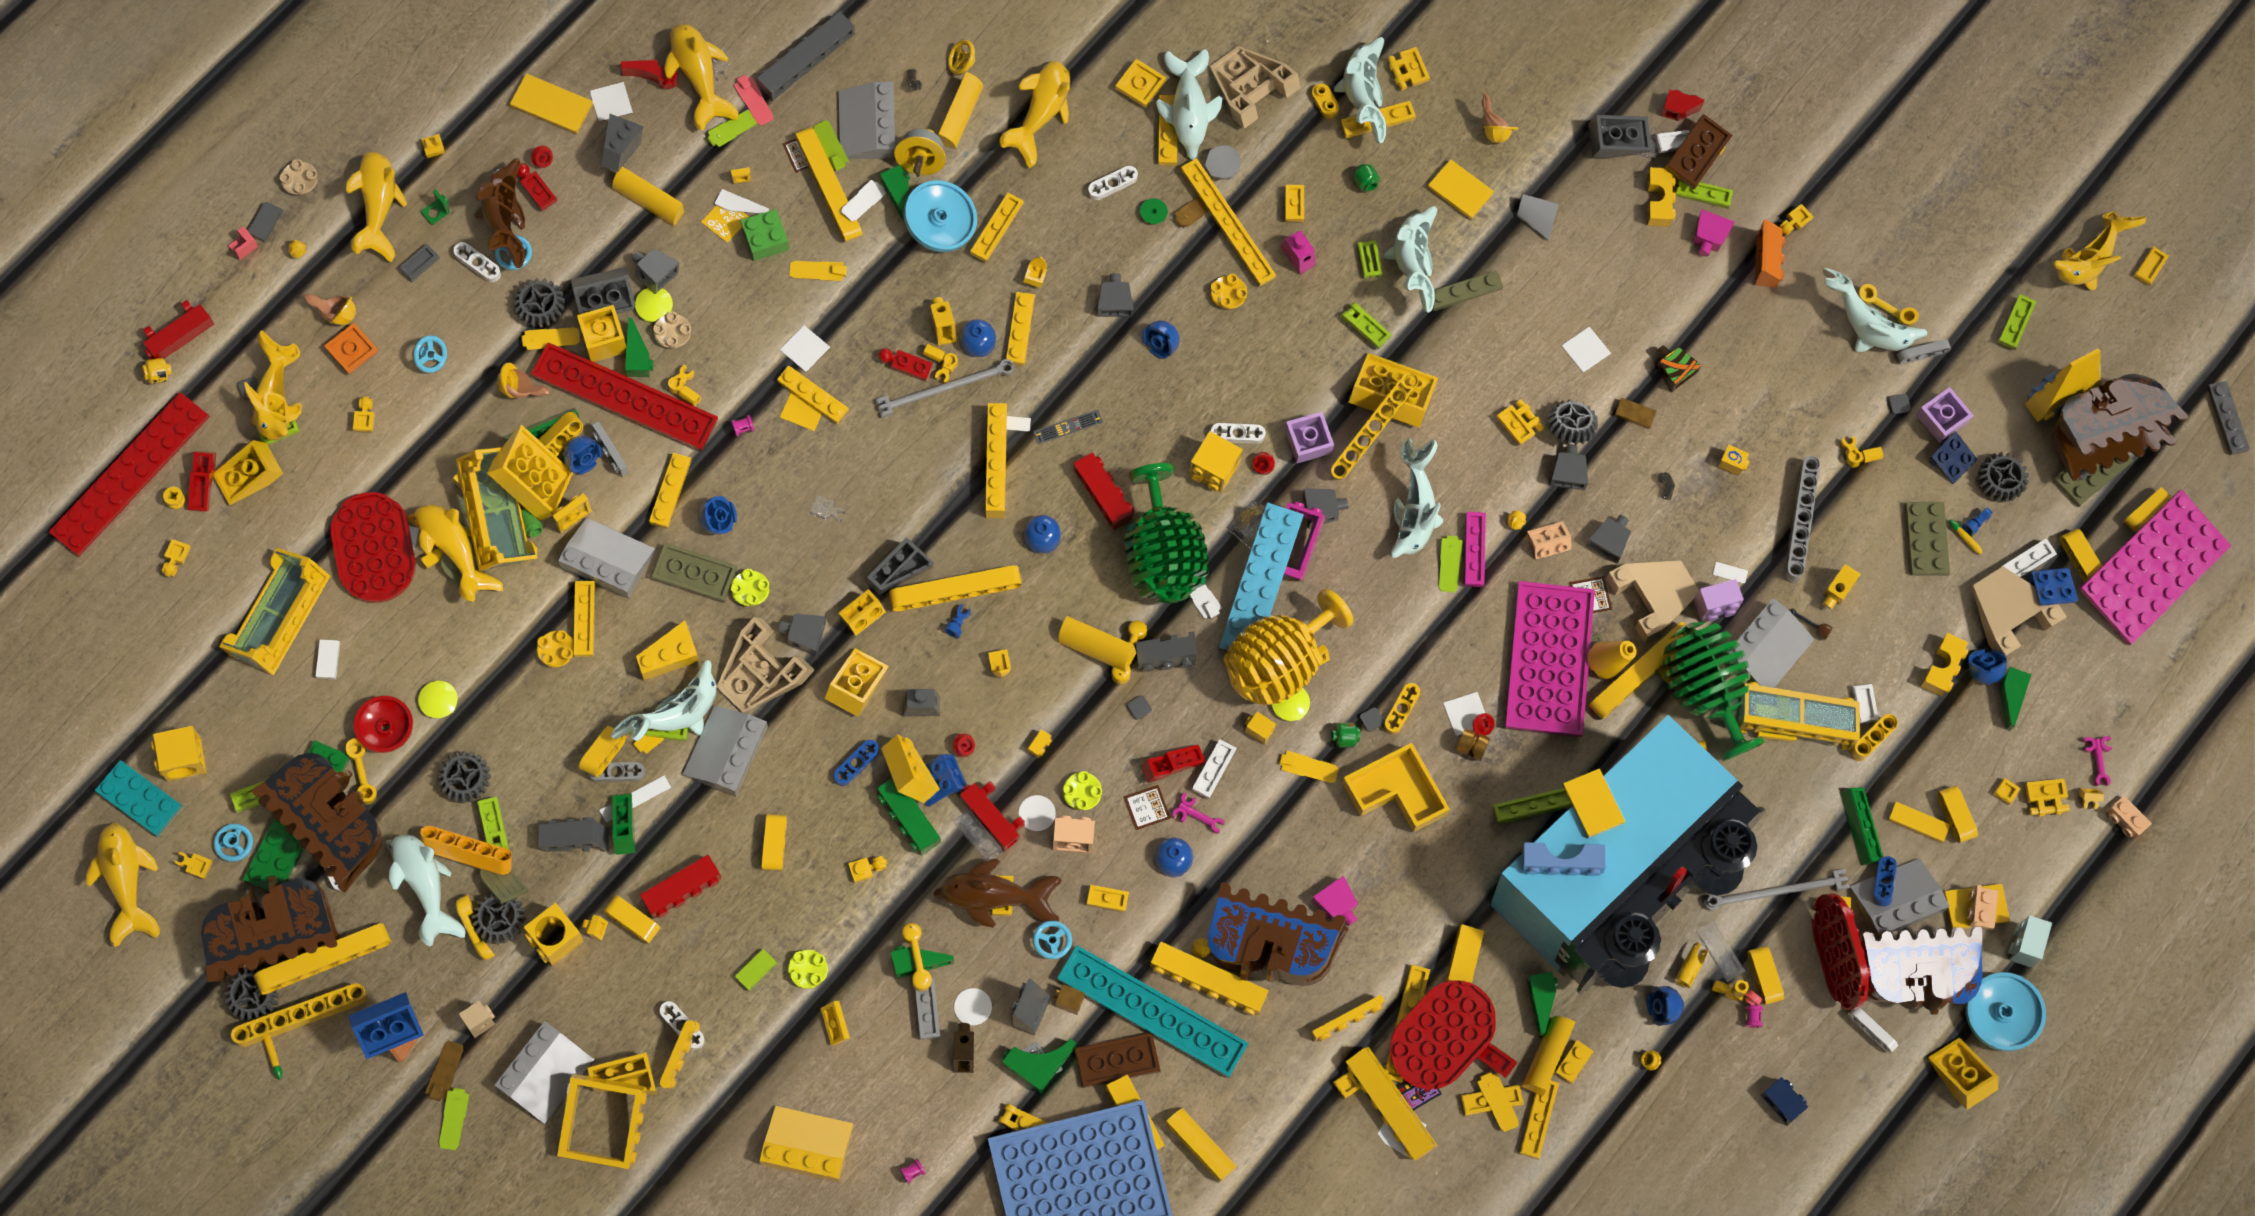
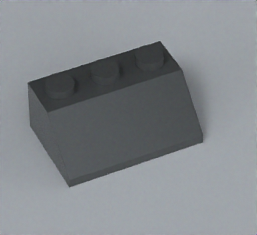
M626 267L571 279L579 315L614 305L616 314L636 309Z

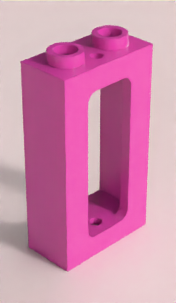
M1294 501L1293 504L1288 502L1286 509L1304 514L1303 517L1312 520L1313 525L1297 569L1286 567L1284 575L1303 581L1326 516L1322 514L1320 509L1312 507L1309 510L1304 508V504Z

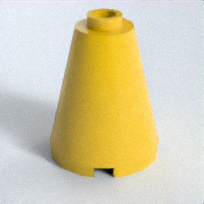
M1630 641L1597 642L1588 651L1587 661L1591 671L1594 670L1599 678H1613L1636 656V647Z

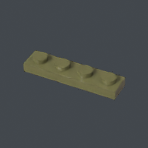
M1497 270L1434 290L1433 311L1503 290L1504 286Z

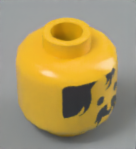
M163 358L149 359L145 362V365H142L144 380H147L150 384L164 383L168 380V375H172L170 363L166 364Z

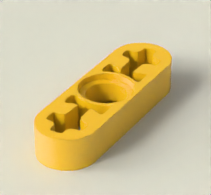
M1408 683L1404 686L1385 721L1384 728L1387 733L1394 735L1400 732L1420 695L1418 685ZM1414 689L1415 695H1411L1409 701L1405 700L1408 691ZM1404 704L1407 706L1408 711L1406 713H1399L1397 706ZM1395 717H1398L1397 727L1391 729L1390 723L1394 721Z

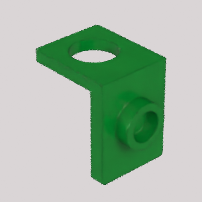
M436 189L433 191L435 201L421 211L431 225H434L450 213L449 201L443 194L440 195ZM433 208L439 210V215L434 218L429 216V211Z

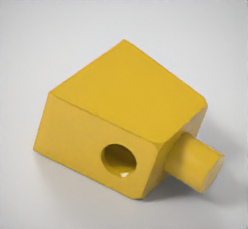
M941 297L934 298L932 305H930L938 346L957 342L955 322L949 302H943Z
M1844 564L1824 593L1827 597L1822 604L1831 610L1836 603L1841 604L1861 574Z

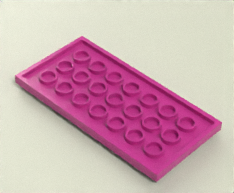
M2181 489L2128 539L2079 590L2124 641L2131 645L2231 545Z
M1525 581L1518 582L1505 729L1575 737L1583 736L1589 667L1587 657L1591 644L1595 589Z

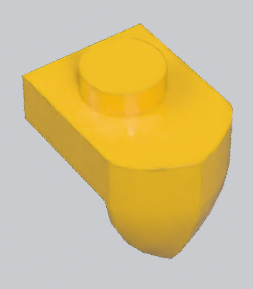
M1042 256L1030 261L1024 283L1041 288L1047 271V264Z
M1008 649L988 653L992 674L1003 678L1010 673L1011 664Z

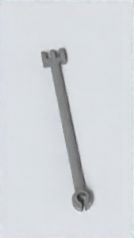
M1005 359L995 368L889 401L887 395L876 399L875 402L879 405L877 407L878 410L884 411L880 413L881 418L894 415L892 408L997 374L1009 376L1014 372V365L1011 360ZM1009 367L1010 370L1005 371L1004 368Z
M1846 869L1833 871V878L1726 897H1718L1711 894L1704 900V904H1706L1704 907L1708 911H1715L1719 906L1833 885H1835L1836 891L1850 889V885L1841 884L1848 881V877L1840 878L1839 875L1846 874ZM1710 899H1714L1716 901V904L1712 905L1708 902L1710 901Z

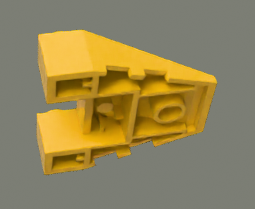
M2098 348L2069 363L2055 376L2056 379L2051 383H2046L2044 385L2045 389L2036 392L2025 403L2037 422L2043 419L2046 421L2051 419L2055 415L2054 412L2057 408L2065 404L2070 397L2086 393L2089 389L2101 385V358Z

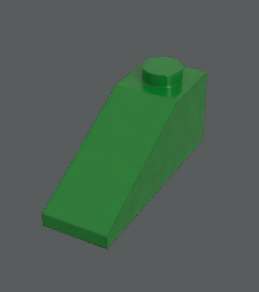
M898 165L881 173L880 179L905 224L904 206L909 197L910 176L906 169L903 170L901 165Z
M628 317L627 377H650V371L654 369V361L650 359L649 352L633 318Z
M2009 667L2003 678L1999 680L2001 682V701L2008 731H2011L2016 725L2032 675L2013 667Z
M632 793L612 795L616 855L635 853Z
M899 946L894 948V951L891 952V958L897 979L913 975L916 972L911 947ZM920 949L923 967L927 971L954 964L953 955Z
M1553 972L1531 975L1527 979L1538 1037H1543L1546 1032L1556 989H1558V981L1556 977H1553Z

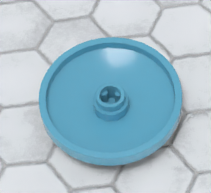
M933 180L920 184L911 192L904 206V221L909 233L919 244L933 251L950 252L964 246L973 236L977 226V213L971 198L960 187L946 181Z
M2001 972L1991 974L1982 979L1978 993L1971 1001L1966 1003V1018L1973 1034L1983 1044L1995 1050L2011 1052L2029 1046L2039 1037L2046 1021V1008L2040 992L2030 981L2017 974Z

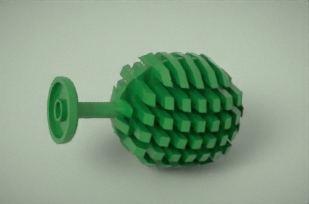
M1170 463L1148 464L1137 467L1129 472L1131 482L1148 484L1152 509L1143 513L1144 515L1137 519L1136 522L1128 525V533L1124 536V543L1126 542L1124 550L1127 555L1126 565H1128V574L1131 576L1132 585L1137 589L1142 588V591L1138 592L1141 597L1153 599L1158 597L1159 600L1155 602L1177 603L1187 599L1193 591L1205 585V577L1209 574V567L1207 568L1209 558L1206 554L1207 544L1205 545V536L1202 533L1201 525L1196 521L1191 522V519L1195 518L1192 513H1185L1183 511L1175 513L1174 510L1178 508L1163 506L1159 481L1165 480L1174 474V466Z
M1707 621L1689 623L1680 627L1671 638L1682 634L1683 637L1665 647L1663 655L1680 648L1684 649L1663 660V668L1679 663L1687 658L1690 659L1664 672V677L1668 679L1690 671L1672 680L1667 686L1669 690L1696 681L1672 695L1678 700L1702 690V692L1683 701L1680 705L1687 709L1708 700V703L1699 706L1690 713L1700 716L1714 709L1718 711L1707 718L1722 717L1733 740L1734 747L1721 754L1722 761H1726L1766 743L1761 736L1749 741L1745 740L1733 715V712L1742 702L1730 706V702L1748 693L1750 685L1730 693L1728 691L1747 682L1750 679V672L1724 681L1747 669L1749 664L1748 661H1744L1720 670L1746 656L1744 651L1740 650L1719 658L1736 649L1740 644L1737 640L1719 645L1733 636L1729 631L1704 639L1722 628V626L1716 623L1700 630L1695 628L1702 626Z

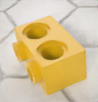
M868 589L841 610L839 615L845 625L857 636L886 613L880 601Z

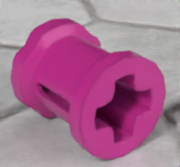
M750 415L738 421H731L737 437L741 433L750 430L752 432L755 431Z
M1757 1005L1746 1006L1748 1015L1745 1027L1762 1028L1761 1011H1763V1007Z
M917 1158L909 1166L900 1168L908 1184L919 1175L926 1174Z

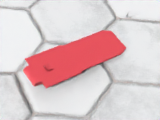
M744 75L737 78V83L734 86L759 125H763L772 121L773 114L752 76L747 78Z

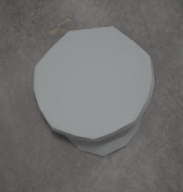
M1218 146L1210 150L1205 163V167L1212 177L1224 180L1232 179L1241 166L1239 152L1230 146Z

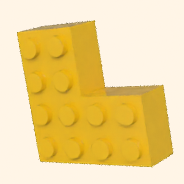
M1412 743L1345 776L1342 781L1360 816L1395 799L1413 833L1447 816L1450 811Z

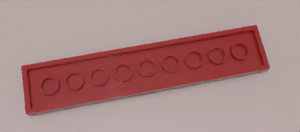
M549 342L531 373L533 378L699 451L703 450L718 421V416Z
M180 392L54 525L49 533L79 557L209 419V414Z

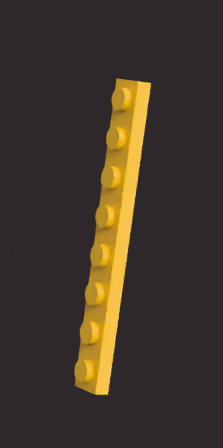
M1196 158L1182 166V173L1258 285L1262 286L1275 279L1276 274L1198 159Z

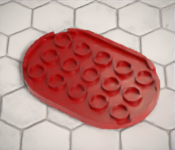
M361 493L346 500L334 515L331 523V538L339 578L345 589L359 600L370 603L392 600L409 587L416 570V559L407 516L397 501L381 493Z
M1823 894L1817 898L1813 910L1816 912L1814 913V919H1812V931L1825 981L1834 1001L1841 1003L1842 1009H1859L1868 999L1871 972L1866 964L1865 950L1861 946L1860 933L1854 921V912L1851 908L1849 909L1847 903L1838 894Z
M1459 980L1443 982L1430 989L1400 1021L1392 1034L1390 1058L1399 1076L1410 1085L1421 1089L1443 1088L1458 1079L1484 1051L1494 1036L1496 1012L1488 995L1478 986Z

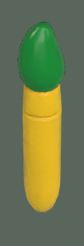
M1950 519V527L1957 531L1959 536L1973 551L1982 554V549L1975 540L1961 528L1958 522Z
M271 1037L264 1038V1043L273 1067V1073L280 1080L283 1074L282 1068L279 1065Z

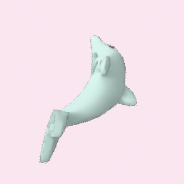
M1382 37L1375 39L1370 44L1360 46L1353 52L1346 65L1343 79L1334 87V92H1346L1350 102L1358 109L1355 117L1356 122L1362 124L1370 121L1375 141L1379 144L1384 142L1386 136L1384 116L1374 104L1375 101L1378 107L1382 106L1383 96L1377 79V63L1384 45Z
M1206 49L1201 50L1195 58L1187 63L1175 57L1170 51L1165 52L1164 63L1166 69L1172 75L1179 77L1180 80L1173 106L1160 99L1156 101L1158 112L1165 121L1174 126L1178 140L1185 147L1190 160L1196 158L1198 148L1205 138L1208 123L1216 118L1222 105V97L1220 96L1206 104L1200 85L1195 78L1203 73L1208 66L1209 53Z
M1435 206L1428 208L1424 212L1409 216L1400 227L1394 246L1384 254V259L1396 260L1399 269L1407 276L1404 288L1410 291L1419 289L1424 312L1432 310L1435 300L1434 288L1428 278L1432 274L1433 267L1428 248V235L1437 214Z
M1823 268V274L1827 277L1825 278V285L1832 290L1842 293L1848 320L1858 335L1855 345L1857 352L1867 351L1873 346L1898 351L1908 348L1916 339L1927 335L1925 329L1907 327L1889 321L1878 310L1867 306L1856 293L1850 278L1835 270Z
M1407 437L1401 446L1400 458L1410 468V486L1406 506L1403 505L1399 498L1394 503L1393 513L1395 521L1399 526V536L1391 550L1392 558H1397L1402 554H1415L1423 549L1429 541L1433 530L1443 523V518L1438 515L1441 505L1439 502L1435 503L1430 482L1424 471V468L1431 461L1438 447L1434 439L1416 450L1413 446V441Z
M706 660L702 663L696 676L682 692L663 700L653 713L635 714L625 718L614 728L611 737L618 739L632 731L631 738L639 741L645 735L648 728L673 731L688 727L698 736L701 735L704 728L703 716L712 706L717 690V684L711 674V661Z
M399 835L393 840H387L385 844L394 862L389 870V882L392 888L397 890L405 879L416 893L426 913L419 929L421 941L428 946H432L435 937L439 933L465 938L466 930L464 926L453 917L440 911L441 881L439 873L450 877L451 871L433 858L434 850L425 846L415 836Z

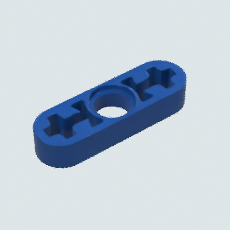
M874 740L865 741L836 769L834 780L837 785H849L878 756L879 746ZM867 746H869L870 748L874 746V753L869 752L866 755L867 760H865V758L861 754H859L860 752H862V754L864 755L867 752ZM853 759H860L862 765L859 768H854L851 765ZM846 766H848L851 771L846 775L847 780H839V774H845L848 771Z
M1890 856L1882 857L1878 864L1874 901L1879 906H1888L1893 898L1897 862ZM1886 865H1890L1889 872L1885 871ZM1886 878L1889 879L1891 882L1888 884H1883L1880 881ZM1882 891H1886L1885 898H1882Z

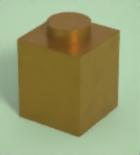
M1063 984L1061 989L1057 988L1053 999L1056 1000L1055 1006L1078 1015L1085 998V993Z

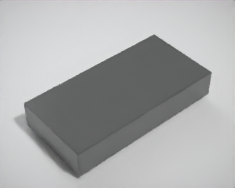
M264 202L248 232L252 237L266 242L283 210L268 202Z
M426 243L398 268L413 282L439 260L440 257Z

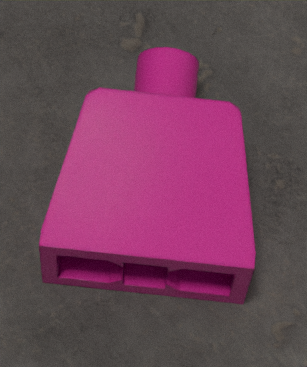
M1702 209L1697 220L1694 243L1700 246L1698 253L1707 257L1711 250L1718 252L1735 221Z
M1301 230L1283 241L1280 247L1299 274L1315 266V250Z
M1344 876L1313 896V904L1320 910H1323L1331 921L1336 915L1345 916V923L1349 927L1358 920L1352 913L1358 903Z

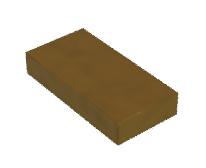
M1621 398L1615 417L1650 429L1657 410Z

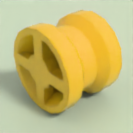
M169 487L165 490L163 498L169 508L180 509L184 506L185 496L178 487Z

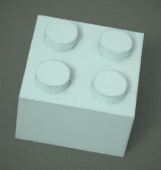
M2029 915L2020 924H2017L2013 934L2016 938L2011 943L2008 952L2011 954L2009 960L2031 968L2040 962L2044 955L2052 923Z

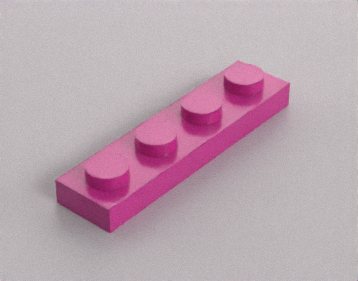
M1466 513L1464 586L1484 587L1486 513Z

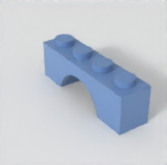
M1524 843L1522 848V871H1526L1528 874L1548 872L1549 875H1558L1560 872L1572 876L1580 875V873H1588L1589 876H1599L1604 873L1606 868L1605 845L1585 844L1583 850L1571 859L1555 857L1548 851L1545 843Z

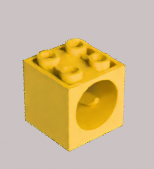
M614 305L577 315L592 362L626 353V343Z
M1209 431L1191 461L1189 475H1191L1193 480L1207 484L1211 490H1218L1222 493L1241 462L1243 449Z
M193 726L153 734L154 741H151L153 752L157 754V759L154 760L155 767L167 781L207 773L201 737Z
M556 902L524 926L526 940L533 948L537 946L538 949L536 951L539 953L538 955L545 963L549 961L552 966L584 942L580 932ZM552 925L565 928L563 939L558 944L546 946L539 942V938H541L542 931Z

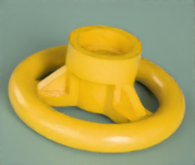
M969 40L957 42L949 53L948 67L955 75L965 73L975 62V49ZM967 45L969 52H964L962 46ZM957 52V60L955 64H953L954 56Z

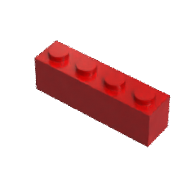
M1092 452L1074 462L1073 470L1112 529L1115 530L1133 519L1134 508L1130 502H1126L1123 498L1124 493L1119 486L1116 487L1113 483L1114 479L1109 471L1106 472L1103 468L1104 464L1099 456L1096 457Z
M706 855L640 894V897L652 918H661L668 913L669 909L682 906L685 900L691 896L692 898L699 896L706 887L709 886L711 888L720 882L719 880L722 879L721 874L710 856Z

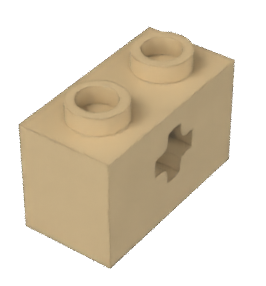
M480 1001L459 1013L474 1038L495 1025L492 1020L495 1018L487 1004L482 1005Z

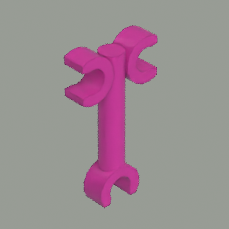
M2105 736L2102 739L2086 737L2082 740L2084 743L2088 742L2091 745L2090 748H2085L2084 752L2090 753L2094 750L2098 775L2094 780L2095 786L2100 785V779L2105 781V786H2108L2111 782L2110 777L2105 774L2102 751L2109 752L2112 750L2111 746L2107 747L2104 742L2111 740L2109 736Z
M1184 793L1179 807L1172 813V818H1175L1176 814L1180 813L1183 815L1181 823H1184L1188 814L1211 826L1213 833L1219 834L1220 830L1215 827V824L1224 825L1225 821L1221 818L1212 819L1192 808L1196 798L1194 797L1191 802H1186L1187 793Z

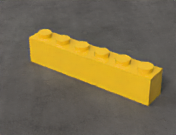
M988 403L986 518H1005L1007 403Z
M1160 942L1150 964L1155 973L1160 975L1165 973L1171 976V979L1177 983L1185 982L1189 984V988L1195 991L1202 990L1207 992V996L1216 1000L1220 998L1230 1007L1235 1008L1238 1006L1243 1009L1244 1013L1250 1016H1254V1014L1259 1015L1269 992L1265 988L1247 980H1240V977L1163 942Z
M1369 1047L1363 1048L1346 1061L1349 1073L1353 1077L1356 1076L1360 1081L1358 1083L1359 1087L1364 1093L1367 1092L1369 1094L1371 1104L1383 1114L1381 1116L1382 1120L1387 1126L1390 1125L1392 1127L1394 1137L1406 1147L1404 1151L1410 1159L1419 1160L1438 1146Z

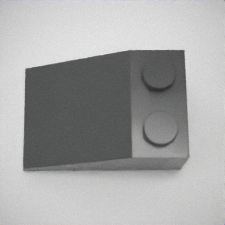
M1596 115L1588 124L1592 158H1614L1652 151L1648 117Z

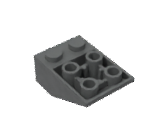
M1030 978L1027 983L1023 982L1020 988L1019 1001L1014 1002L1011 1010V1020L1013 1021L1014 1028L1035 1036L1049 1004L1050 995Z

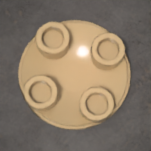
M296 159L283 169L280 175L281 185L291 194H306L316 186L318 173L311 164Z
M671 311L656 321L653 328L654 337L664 347H681L691 336L690 323L685 317Z

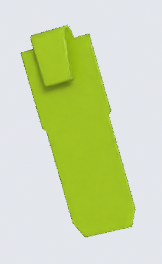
M746 110L739 114L738 120L731 119L708 131L707 133L710 136L707 139L712 146L717 144L720 147L758 123L750 110Z
M824 120L814 126V131L833 170L836 169L838 171L846 166L845 163L849 162L830 122Z
M1447 535V538H1442L1439 588L1443 592L1455 593L1458 589L1463 540H1458V536Z
M454 1088L453 1091L447 1092L439 1140L440 1148L456 1150L459 1146L470 1095L465 1093V1089Z

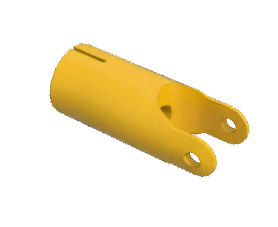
M1699 942L1693 944L1675 977V981L1686 988H1691L1708 955L1706 949L1702 950L1698 955L1701 947Z

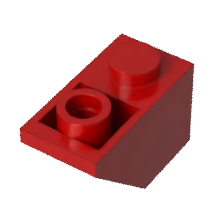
M1669 89L1661 116L1680 121L1701 111L1705 99H1701L1697 95H1688L1679 90Z

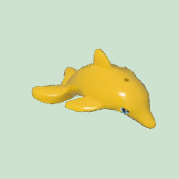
M689 24L675 26L670 32L671 52L666 58L664 70L666 77L671 79L680 67L700 96L701 100L693 117L696 128L699 130L705 129L708 121L714 116L738 120L739 113L737 109L727 100L714 95L711 58L727 62L728 57L715 45L706 42L701 33Z
M1049 61L1039 74H1031L1022 79L1019 89L1033 90L1026 119L1022 127L1009 129L1000 137L1001 147L1011 146L1018 148L1029 168H1032L1037 161L1034 134L1058 112L1063 123H1068L1067 95L1070 90V73L1058 61Z
M369 152L362 156L359 171L352 174L346 182V191L348 193L361 188L366 211V228L353 237L351 248L356 254L365 249L372 248L392 262L395 258V251L380 229L388 215L394 198L403 207L407 203L403 193L395 183V171L388 158L378 152Z
M2117 212L2103 214L2102 222L2105 229L2093 242L2075 253L2073 248H2067L2062 252V260L2054 261L2053 267L2057 270L2058 278L2069 285L2085 284L2089 290H2095L2097 287V277L2106 265L2121 259V256H2112L2118 232L2145 224L2146 216L2122 217Z
M261 330L258 334V342L271 364L263 375L256 391L247 382L243 386L253 405L251 423L256 426L259 433L264 437L279 440L288 435L289 423L296 420L302 411V405L299 402L287 405L284 391V368L300 357V350L294 343L289 346H280Z
M435 504L423 505L417 508L415 513L408 516V520L418 526L421 531L419 536L421 549L426 554L431 555L432 549L436 545L458 567L462 573L459 594L464 599L474 602L475 594L478 590L503 591V584L499 579L475 570L471 544L468 536L472 537L470 528L460 524L458 510H446Z
M116 822L105 827L100 833L98 854L91 861L86 873V885L89 887L103 875L122 910L110 929V942L114 947L119 946L121 941L134 930L145 932L153 938H157L160 934V927L157 921L150 914L137 907L139 866L156 872L158 870L155 859L145 849L136 846L126 827Z

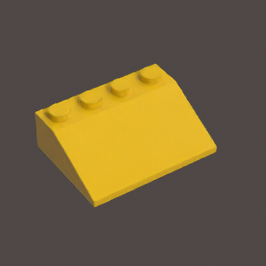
M1368 353L1354 385L1349 403L1375 412L1401 377L1407 372H1413L1418 376V385L1392 419L1420 428L1438 377ZM1407 376L1404 380L1407 386H1413L1416 381L1413 376ZM1395 391L1393 394V399L1396 401H1401L1404 397L1401 391ZM1384 406L1381 409L1382 415L1389 416L1392 413V408Z
M519 425L493 459L487 474L540 521L554 515L573 472L523 425Z
M775 1106L764 1141L760 1164L839 1183L854 1124Z

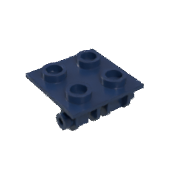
M1954 431L1933 453L1929 463L1932 466L1938 465L1951 483L1954 484L1977 460V457L1959 434Z

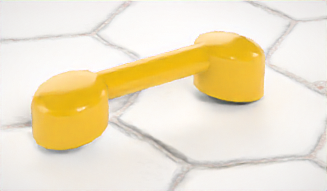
M1871 284L1863 285L1858 292V296L1866 305L1873 303L1898 318L1900 325L1912 327L1919 318V314L1914 308L1907 307L1900 311L1879 299L1876 288Z
M1136 620L1129 624L1128 634L1130 639L1128 643L1133 644L1135 647L1137 640H1141L1146 636L1147 626L1144 622ZM1130 666L1126 672L1112 667L1111 676L1113 681L1121 685L1127 683L1131 676Z
M353 738L346 744V754L355 762L360 783L357 791H360L364 796L363 804L370 805L376 800L377 792L375 787L367 782L362 758L366 753L365 747L357 738Z
M469 894L457 899V913L477 954L484 960L495 957L484 940L480 941L468 917L474 913Z
M908 923L902 929V938L911 945L916 968V972L912 977V984L916 990L926 991L931 986L932 977L924 969L918 944L922 931L919 925Z

